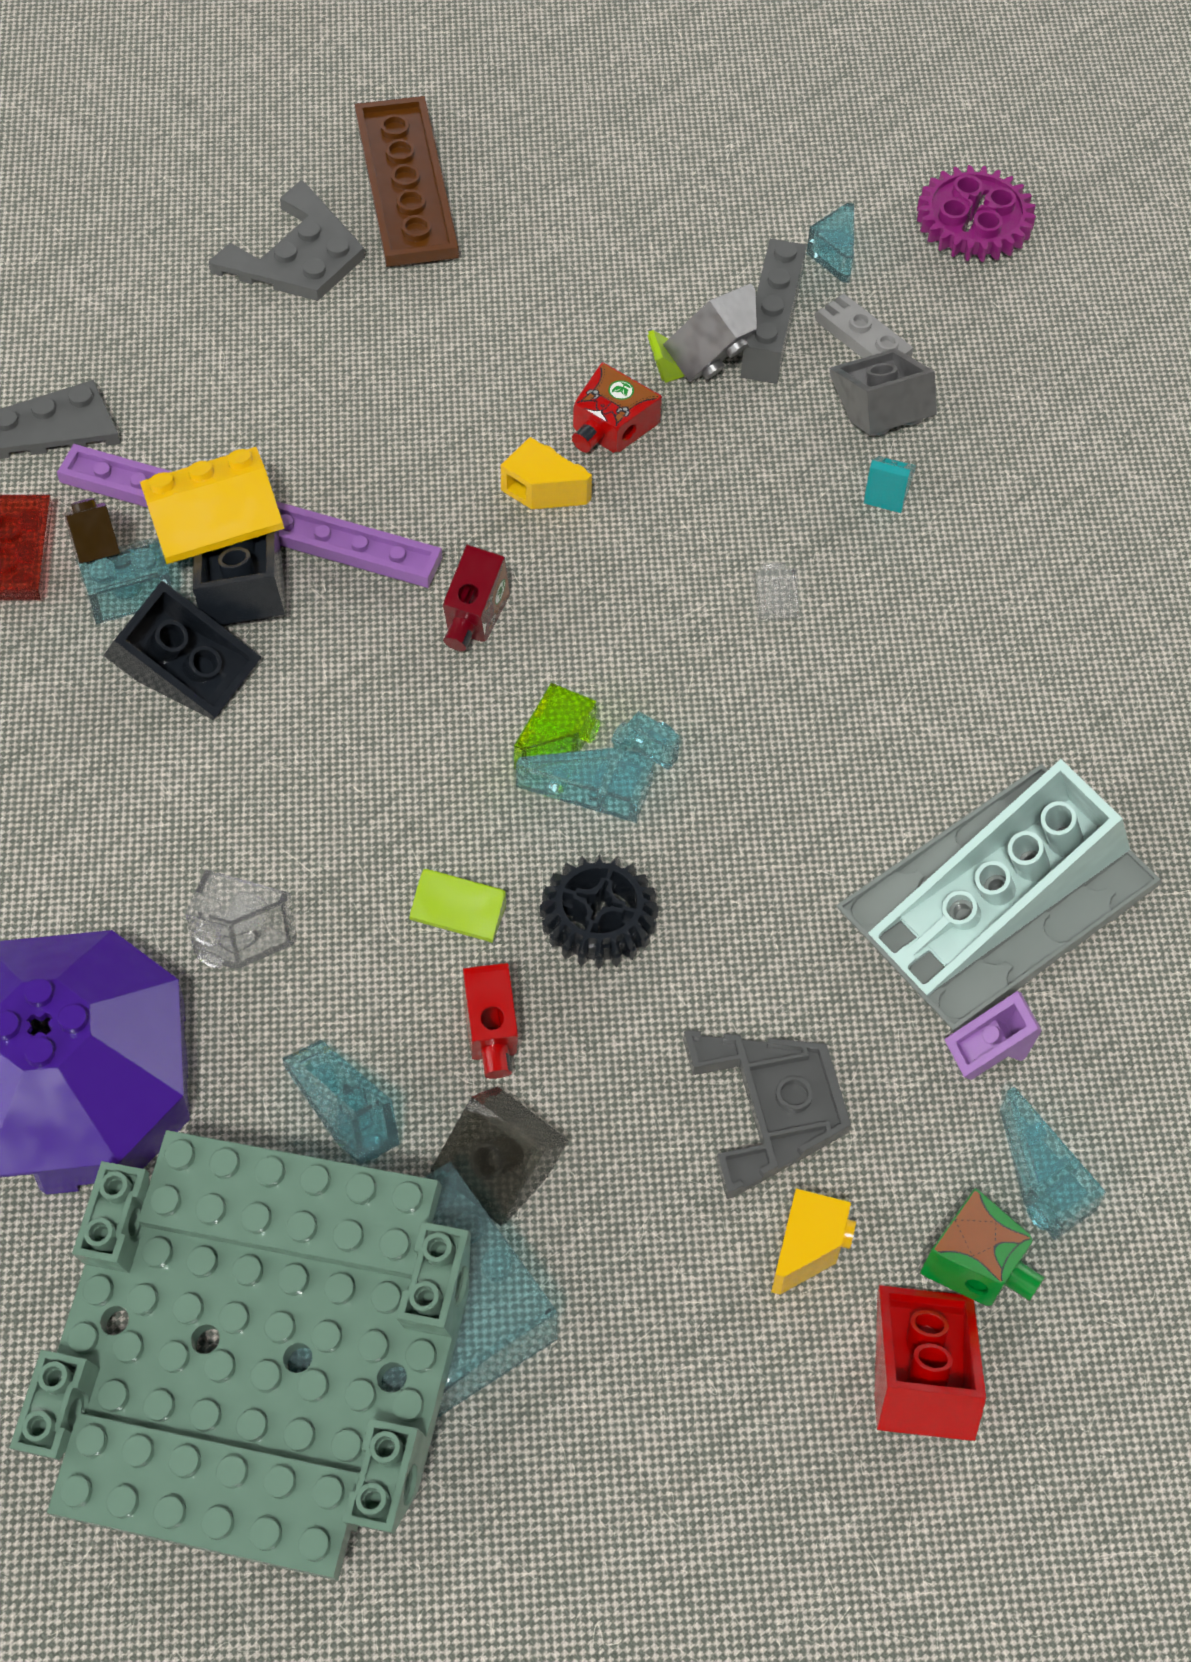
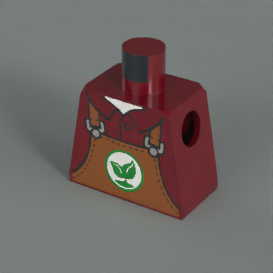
M468 544L466 545L443 603L448 629L443 641L448 647L457 651H465L471 639L485 642L488 639L510 596L505 556Z

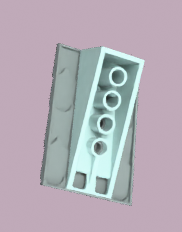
M1060 759L1049 770L1043 764H1040L836 906L939 1017L956 1032L994 1007L1008 995L1010 996L1065 953L1075 949L1108 922L1114 921L1162 883L1161 879L1130 850L1123 818Z

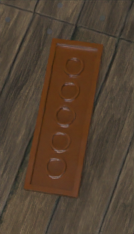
M425 96L354 104L386 267L459 258L457 238Z

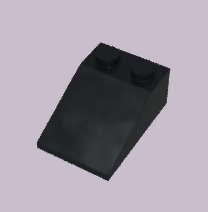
M279 531L194 556L193 593L198 608L221 626L285 615V584Z
M163 580L103 655L137 682L212 720L217 717L261 659L260 655Z

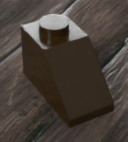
M95 498L72 503V511L65 512L64 516L73 552L79 564L120 554L107 505L105 503L96 504Z

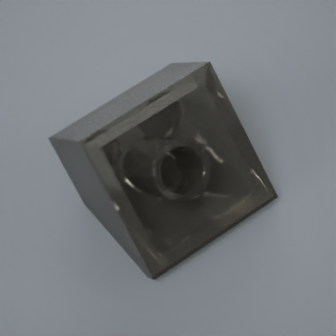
M497 1086L471 1096L430 1171L493 1221L503 1226L546 1180L569 1140Z

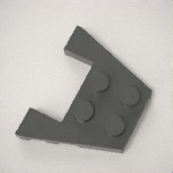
M300 180L280 198V204L283 211L302 222L261 259L229 243L208 261L212 274L223 276L224 272L238 275L239 281L253 284L256 280L273 284L274 290L319 301L365 258L364 247L304 181Z
M684 1031L683 1041L693 1075L734 1067L740 1068L761 1145L717 1154L716 1162L726 1199L736 1197L850 1132L851 1122L827 1044L768 1038V1042L742 1040L741 1035L724 1034L722 1038L702 1036L701 1031Z

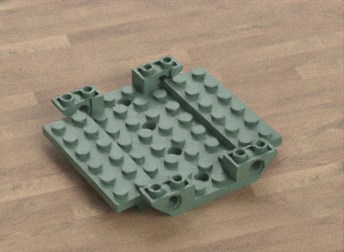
M169 1130L165 1132L150 1183L149 1172L146 1169L101 1161L72 1254L85 1265L57 1353L46 1350L40 1351L9 1447L14 1451L60 1460L64 1455L47 1513L53 1517L336 1581L339 1580L351 1531L357 1532L359 1526L394 1534L419 1491L469 1292L470 1231L432 1224L442 1189L440 1182L429 1178ZM126 1311L129 1316L127 1327L119 1334L109 1335L107 1331L109 1318L116 1312ZM210 1329L218 1330L220 1340L217 1347L210 1353H199L197 1341L200 1335ZM300 1348L310 1349L312 1352L310 1366L300 1373L290 1372L288 1362L292 1353ZM393 1367L404 1368L407 1375L404 1386L396 1392L384 1391L382 1388L384 1374Z

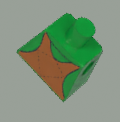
M976 1188L934 1245L920 1271V1274L985 1306H992L1005 1286L1030 1302L1045 1278L1021 1262L1033 1242L1031 1235Z

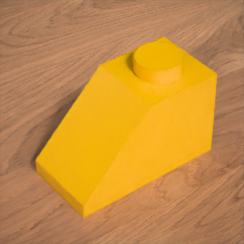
M795 1189L771 1293L781 1295L835 1265L841 1247L850 1249L856 1221L848 1219L851 1202Z

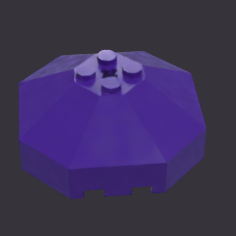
M113 930L0 941V1178L33 1174L39 1189L46 1195L79 1191V1185L94 1184L101 1161L143 1169L159 1153L166 1130L179 1132L190 1120V1104L187 1089L188 1060L184 1022L186 1021L185 1003L179 979ZM47 1017L51 1018L48 1023L51 1029L50 1033L45 1035L42 1032H38L34 1036L30 1035L33 1030L30 1022L34 1018L39 1021H43Z

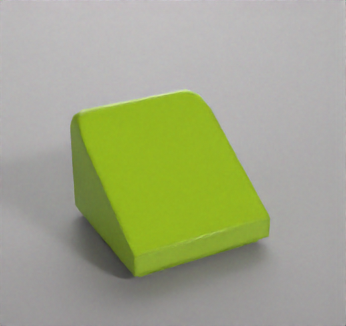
M655 330L648 331L647 337L662 381L667 383L684 377L685 375L663 345L668 338Z

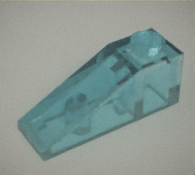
M617 748L519 757L516 763V787L637 823L652 785L654 759L647 758L636 751H623Z
M320 1040L282 1058L284 1067L335 1142L360 1165L400 1145L392 1100L325 1042Z
M1014 1086L1007 1091L1000 1114L1024 1205L1027 1207L1028 1216L1034 1225L1040 1230H1046L1056 1240L1096 1212L1106 1191Z

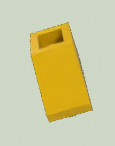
M529 437L500 465L501 491L531 510L587 505L591 501L592 474L583 466L572 463L559 455L552 447L543 445L532 437Z

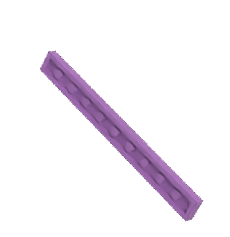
M73 444L58 469L57 475L60 483L148 508L140 481L149 479L158 473H169L172 471ZM276 501L285 528L279 530L280 546L429 588L442 560V548Z

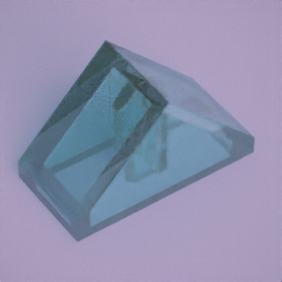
M854 203L844 204L810 226L806 251L807 255L844 283H850L854 257Z

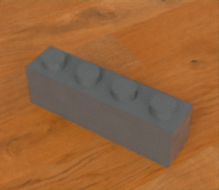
M771 238L769 240L756 294L757 330L746 339L749 345L743 350L740 378L778 384L802 280L806 244Z

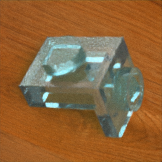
M640 711L628 723L622 722L613 734L611 741L614 744L613 761L619 765L628 758L633 750L667 770L678 760L680 735L675 733L666 723L657 722Z

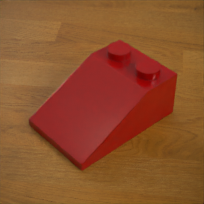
M879 1285L877 1292L874 1392L877 1430L968 1441L976 1440L986 1402V1391L973 1299L962 1294Z

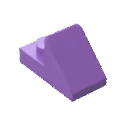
M1016 991L944 1040L963 1076L972 1080L1008 1056L1019 1061L1024 1060L1042 1030L1022 993Z

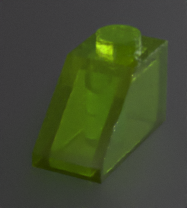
M550 683L514 744V769L523 772L578 756L585 742L591 743L598 732L600 720L596 719L597 701Z

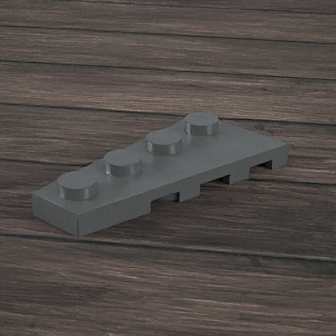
M94 380L0 409V459L10 458L11 453L17 451L31 452V455L47 453V448L70 445L71 449L73 444L87 447V443L106 441V446L120 444L118 432Z

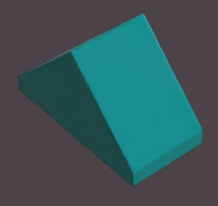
M882 456L872 459L863 504L901 513L916 465Z

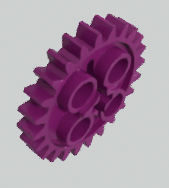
M968 165L966 172L963 173L959 168L953 167L952 175L941 171L939 179L931 177L929 186H923L922 194L918 200L917 222L921 223V233H929L928 242L939 240V251L949 247L952 249V257L962 252L965 253L966 261H969L973 254L978 255L981 262L985 261L986 254H990L995 260H999L1001 251L1011 256L1014 247L1022 249L1024 240L1030 239L1036 215H1034L1036 205L1030 203L1032 197L1030 193L1023 194V184L1012 185L1013 176L1006 177L1005 179L1000 178L1001 170H996L991 175L987 174L986 166H983L980 172H975L973 167ZM983 195H986L984 198L983 205L981 204L979 206V202L982 199ZM973 220L971 228L966 232L969 221Z

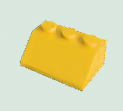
M257 447L238 449L223 457L209 461H198L189 467L169 473H158L149 479L140 481L166 564L285 529Z

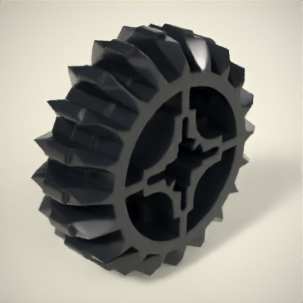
M600 853L596 857L595 863H588L581 856L580 860H578L577 868L566 862L562 868V875L553 873V876L550 878V886H545L542 892L543 902L540 904L542 930L544 935H549V943L552 945V949L562 947V955L565 960L575 954L578 955L577 962L581 967L588 959L595 960L594 963L598 970L603 966V960L610 959L616 968L621 962V955L633 960L636 956L637 948L645 950L649 943V936H653L657 923L655 920L658 918L659 907L655 903L656 893L654 888L648 887L646 874L635 876L636 868L633 863L625 868H621L620 860L617 856L611 863H604ZM613 893L619 895V896L622 897L625 901H622V900L616 898V897L613 895ZM567 915L573 916L572 920L582 924L585 930L572 923Z

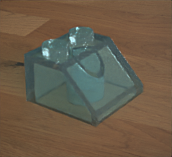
M154 538L118 547L120 554L79 564L75 558V563L96 624L135 614L162 580L172 587L169 571L159 543Z

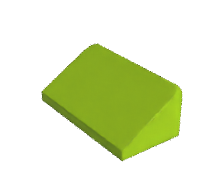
M423 869L409 920L493 943L506 909V892L492 886Z

